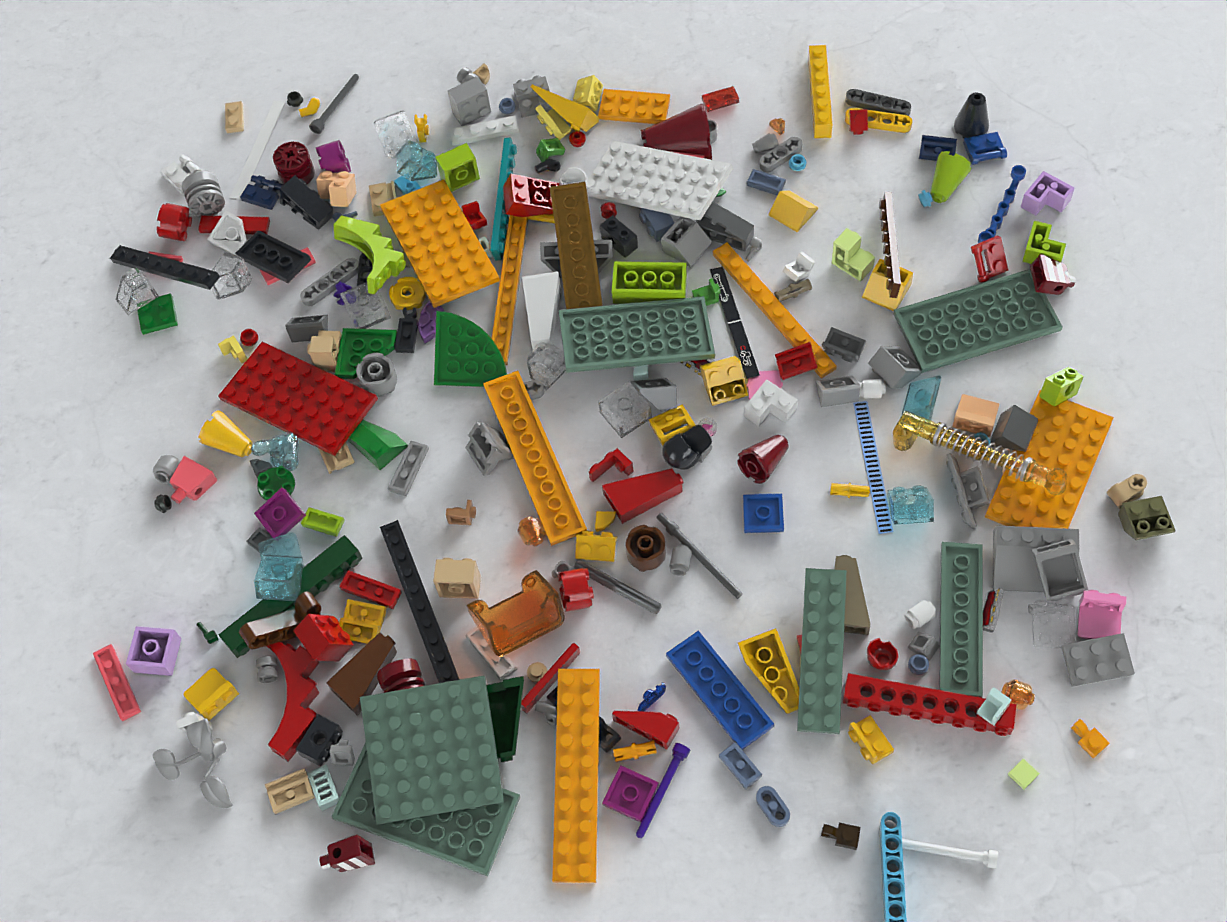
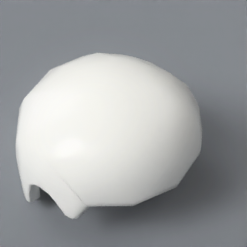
M577 167L567 168L559 179V185L579 182L587 183L586 174Z

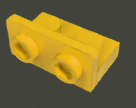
M871 715L856 724L855 722L850 723L848 734L851 740L859 744L862 756L865 760H869L872 765L894 752V748Z

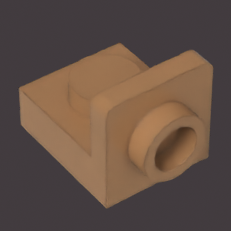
M467 500L466 509L460 507L446 509L448 524L471 525L472 518L476 517V507H473L472 500Z

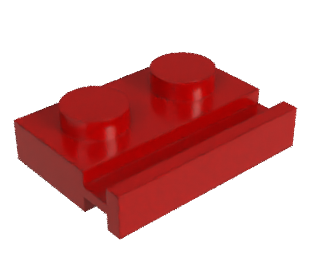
M810 342L775 354L782 380L818 368Z

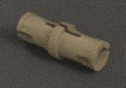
M806 279L797 284L792 283L787 288L774 292V295L781 302L791 297L796 298L799 294L812 290L810 280Z

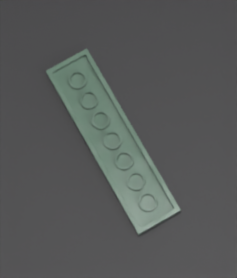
M942 542L939 690L980 698L983 697V544Z
M805 569L797 731L840 734L847 570Z

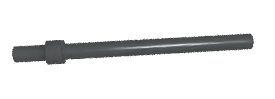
M660 513L657 519L666 527L665 530L671 536L674 535L683 545L689 547L692 554L737 599L741 597L743 593L679 530V526L675 522H671L663 513Z

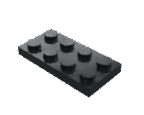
M259 230L235 253L237 258L286 283H289L311 261L308 254Z

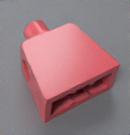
M184 456L170 479V483L175 489L171 499L178 504L186 496L195 501L217 482V478L211 470Z

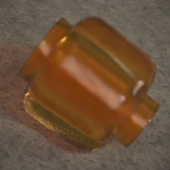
M529 516L519 522L517 532L525 545H533L535 547L543 542L546 530L538 518Z
M1016 679L1006 682L1001 693L1011 699L1010 703L1017 704L1016 709L1024 710L1028 705H1032L1035 699L1031 685Z

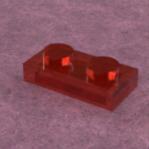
M734 86L702 95V102L706 111L709 112L739 103V97Z

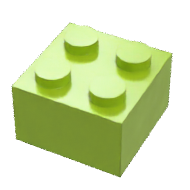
M467 143L435 157L440 179L445 180L451 192L480 179L476 157Z

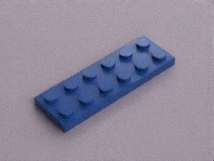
M699 630L666 653L669 661L730 738L742 750L774 727L772 720Z

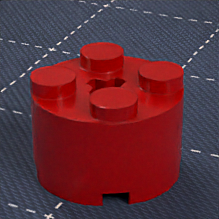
M170 203L163 204L157 217V221H160V227L157 226L158 236L177 241H186L187 227L192 225L189 208Z
M587 568L558 572V582L562 581L559 591L565 612L590 608L592 606L594 594L592 587H588L589 572Z

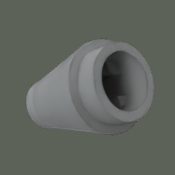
M768 133L755 143H752L755 153L772 150L779 145L775 133Z

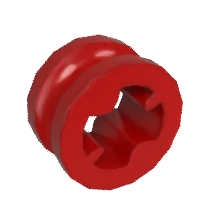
M607 202L601 205V215L603 218L608 219L612 215L614 217L617 215L614 203Z

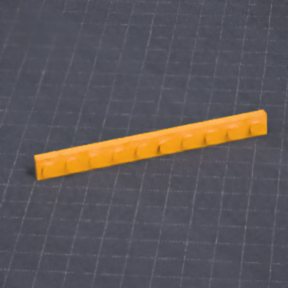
M512 215L509 216L492 332V340L500 350L505 365H508L528 221L527 217Z
M727 242L713 250V256L793 347L808 342L811 343L818 368L813 370L821 379L836 370L837 365Z

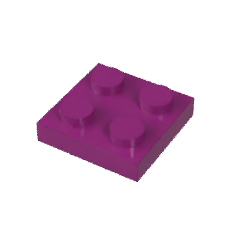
M280 488L254 513L276 541L284 537L306 516L284 488Z
M620 765L602 805L638 822H642L659 786V782Z

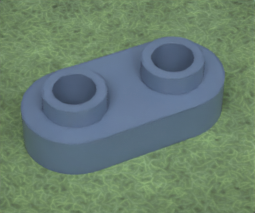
M770 786L761 787L756 794L758 806L772 825L776 827L785 826L790 820L788 807L774 788ZM769 796L771 800L769 802H765L763 800V797ZM782 814L783 818L780 820L776 819L775 815Z

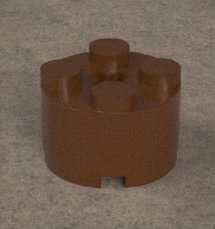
M639 525L633 528L627 535L625 545L628 561L641 572L659 567L666 558L663 533L654 526Z

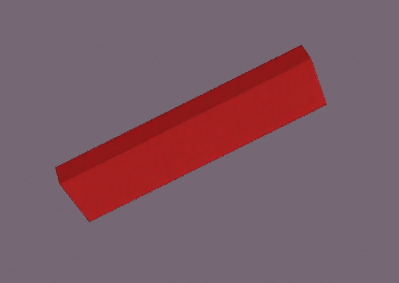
M201 215L199 232L212 233L222 216ZM237 216L243 222L245 234H255L258 230L268 234L269 217Z
M572 643L522 699L521 710L527 714L558 679V669H567L580 654L578 645Z

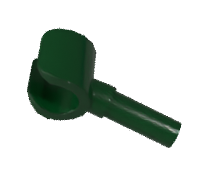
M201 622L197 623L198 628L203 632L209 644L219 640L215 630L208 632Z

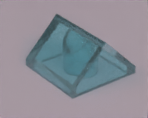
M938 375L910 383L902 415L931 423L942 377Z

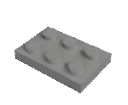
M1124 633L1061 646L1072 687L1135 674Z

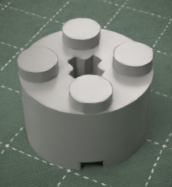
M372 353L366 355L360 364L358 363L356 373L363 389L377 396H382L395 390L397 375L389 357L387 358L381 353Z

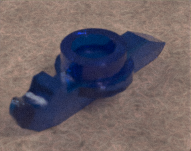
M664 682L660 686L657 685L656 690L648 689L643 694L644 700L639 704L638 711H646L665 693L666 685Z

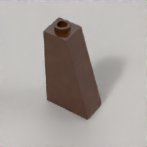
M381 632L326 682L330 690L357 716L362 711L360 697L372 695L379 683L377 679L378 671L391 663L397 653L394 647L395 641L389 635L385 637Z

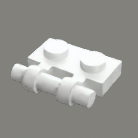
M181 155L179 157L181 164L178 165L174 161L161 170V172L183 194L182 182L190 174L202 170L195 166L189 157Z

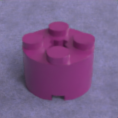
M340 140L316 147L317 154L321 157L318 161L322 170L325 169V171H331L332 173L351 172L349 160L345 156V150Z

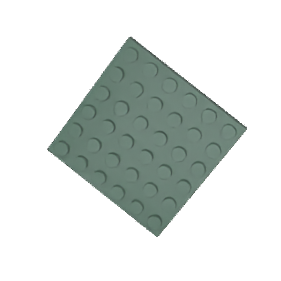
M485 676L360 697L377 825L504 803Z

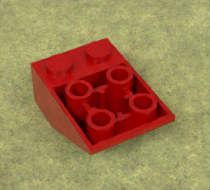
M510 174L503 186L506 215L530 217L553 214L550 187L559 186V183Z

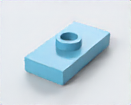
M408 172L394 180V184L403 195L421 188Z

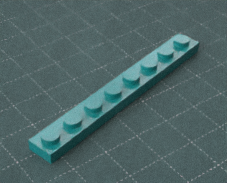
M511 137L504 138L490 248L495 261L502 260L505 250L504 240L507 236L506 224L509 222V217L505 211L503 186L510 174H513V168H515L514 155L517 154L516 144H513Z

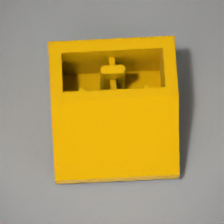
M879 259L870 275L862 298L894 311V309L899 307L912 284L913 272L899 267L901 286L898 297L890 298L889 290L886 289L888 278L885 277V270L887 266H884L883 259Z
M736 356L700 365L703 382L712 406L748 396L741 361Z

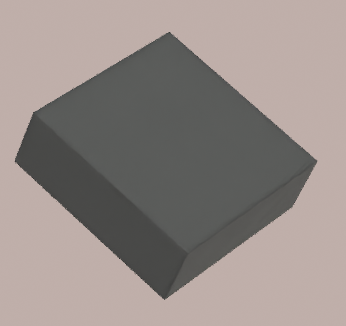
M259 527L246 542L262 554L275 540Z

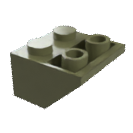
M1162 496L1123 503L1118 512L1124 531L1135 540L1175 533L1176 531Z

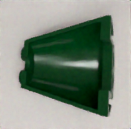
M524 676L504 679L503 682L486 685L497 758L501 762L512 761L513 756L516 755Z

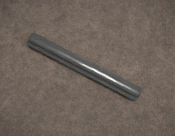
M580 559L576 561L574 568H587L589 578L654 614L660 611L661 604Z

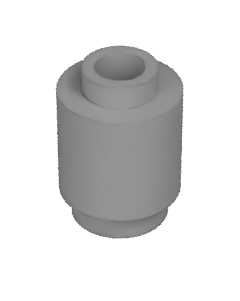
M678 545L673 548L669 565L672 574L678 576L686 575L692 556V551L689 547Z

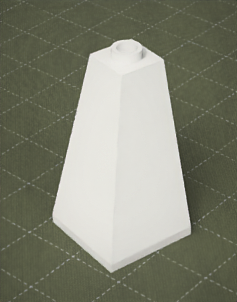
M558 272L524 276L522 281L533 351H545L552 347L562 297Z

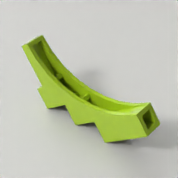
M342 215L334 223V239L356 247L368 257L373 265V269L367 277L368 293L375 295L390 276L397 277L405 269L404 253L394 251L392 239L382 236L380 225Z

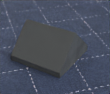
M328 314L291 318L285 325L291 342L311 341V337L318 336L319 331H328Z
M1013 405L1001 413L990 439V444L995 443L996 448L1002 446L1003 449L1008 448L1010 450L1026 452L1037 426L1038 418Z

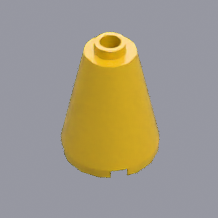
M215 411L211 415L214 418L211 421L206 420L198 436L201 439L199 442L239 457L249 456L253 450V442L222 411Z

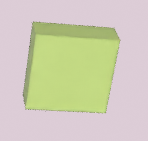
M1022 759L1008 773V776L1025 790L1040 773Z

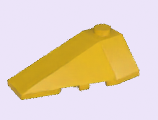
M533 84L531 85V88L571 125V129L577 132L580 130L587 132L599 122L600 118L590 108Z
M775 628L738 642L745 663L785 713L788 714L798 710L799 686L777 629Z

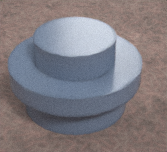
M504 98L500 101L499 110L502 113L510 114L516 109L515 102L511 98Z
M919 654L912 656L908 662L909 670L916 675L925 674L929 669L928 659Z

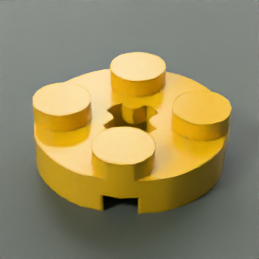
M402 277L397 280L394 286L392 284L389 296L397 310H403V308L412 310L413 308L418 309L422 307L426 292L417 278ZM406 291H410L411 293L408 296L403 295L406 294Z

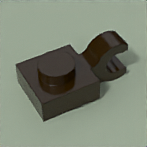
M840 822L838 828L824 824L821 836L836 839L835 846L857 850L861 827Z

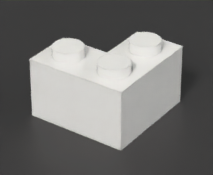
M766 379L744 406V417L760 426L771 413L786 423L797 410L798 399Z

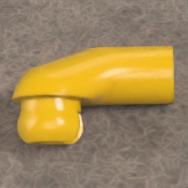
M311 98L306 108L299 109L301 117L317 112L320 106L318 98Z

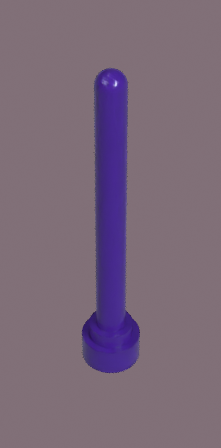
M675 743L672 749L673 759L636 832L638 838L644 837L680 762L688 757L691 750L687 746Z

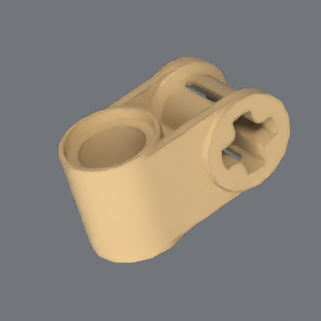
M1134 474L1124 481L1113 485L1107 491V495L1120 509L1123 503L1134 501L1143 495L1147 480L1143 475Z

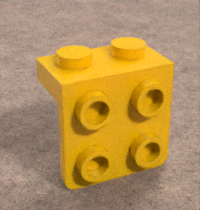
M211 668L190 686L183 695L205 719L207 718L210 721L239 693L215 668Z

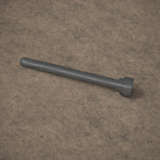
M354 74L321 117L311 122L309 128L312 132L320 134L324 130L325 121L358 81V74Z

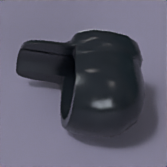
M696 425L685 433H678L669 438L662 448L663 458L671 467L681 470L689 469L700 460L702 453L712 444V439L701 425Z

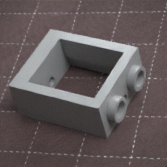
M1073 539L1032 549L1043 592L1047 600L1058 601L1063 596L1070 594L1076 596L1088 590L1077 546ZM1071 554L1078 581L1049 588L1042 561Z

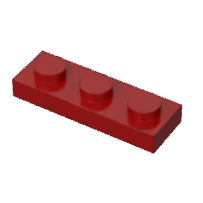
M349 570L339 586L342 591L390 609H394L402 594L401 589Z

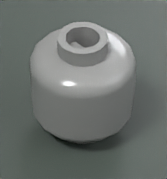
M172 455L161 456L153 468L155 478L161 483H170V479L180 463L179 460Z

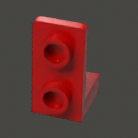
M616 448L613 452L607 453L601 462L595 463L590 468L589 478L594 482L613 465H615L619 472H624L629 476L634 472L633 462Z

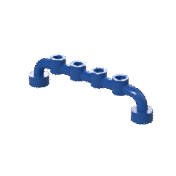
M1015 165L1012 168V183L1005 190L1003 201L998 204L996 215L992 216L990 228L979 234L978 243L995 237L996 230L1001 228L1003 216H1006L1008 213L1009 203L1014 201L1018 184L1025 178L1026 168L1024 166Z

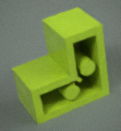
M1034 221L1022 262L1032 264L1040 254L1061 262L1066 243L1048 239L1052 227L1051 224Z

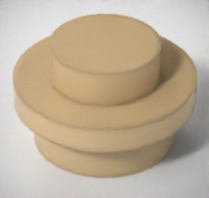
M540 662L532 663L527 669V676L532 682L537 683L545 675L547 668Z

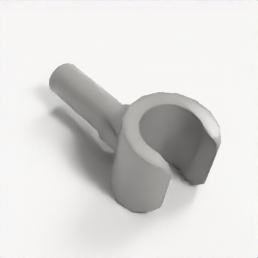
M757 237L750 241V245L753 248L746 257L747 261H750L754 253L762 248L761 240Z

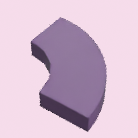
M430 301L423 307L418 323V329L425 344L436 336V311L444 312L441 305L434 308Z

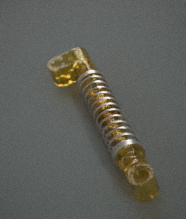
M905 411L893 430V444L900 451L910 449L919 436L929 440L934 446H944L945 450L949 448L952 450V453L958 452L959 456L962 454L966 455V459L971 457L973 462L978 460L980 465L986 460L988 461L987 467H990L991 463L995 464L994 470L1001 466V473H1004L1005 469L1010 470L1009 476L1015 472L1017 473L1016 479L1020 476V481L1022 482L1030 481L1035 484L1038 483L1039 486L1043 485L1052 495H1060L1066 490L1067 474L1064 470L1060 468L1049 470L1048 467L1040 466L1031 457L1024 460L1023 454L1017 457L1016 451L1010 454L1008 448L1003 451L1002 446L996 448L995 443L989 445L988 440L982 441L980 437L975 438L973 434L968 436L966 431L961 433L960 429L954 430L952 426L947 427L946 423H936Z

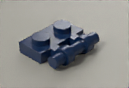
M252 175L251 182H254L255 185L248 184L240 196L241 200L272 210L279 199V194L276 191L280 190L284 184L274 179H265L264 176ZM263 186H267V187H269V188H268V190H267V189H263L262 187H263Z

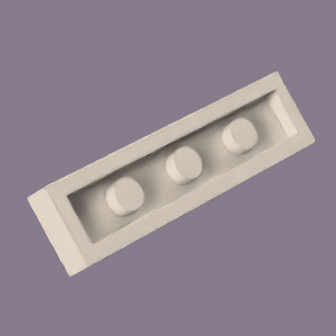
M515 115L449 129L453 146L519 133Z

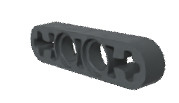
M850 89L846 93V103L853 107L907 116L911 113V104L906 100L858 89ZM872 99L874 103L869 104L866 100ZM889 103L891 106L883 107L882 104Z

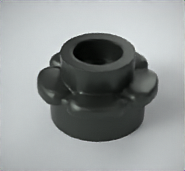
M293 91L287 96V104L289 106L298 107L303 102V97H301L299 92Z
M160 494L154 501L155 508L162 511V513H166V510H170L172 507L168 495Z

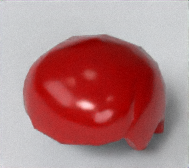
M880 638L870 641L867 647V660L872 667L878 670H889L896 665L899 658L898 651L890 641L882 642Z

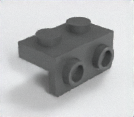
M831 327L825 342L823 341L822 347L827 354L832 356L838 354L842 356L843 360L852 363V361L858 362L866 340Z

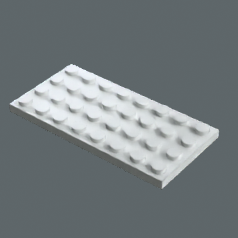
M613 141L587 179V195L598 199L701 220L732 172L733 166L730 163Z

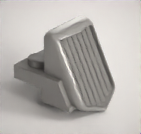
M476 422L468 434L470 441L465 448L484 476L492 472L499 460L512 459L513 454L505 436L499 430L484 422H481V424Z

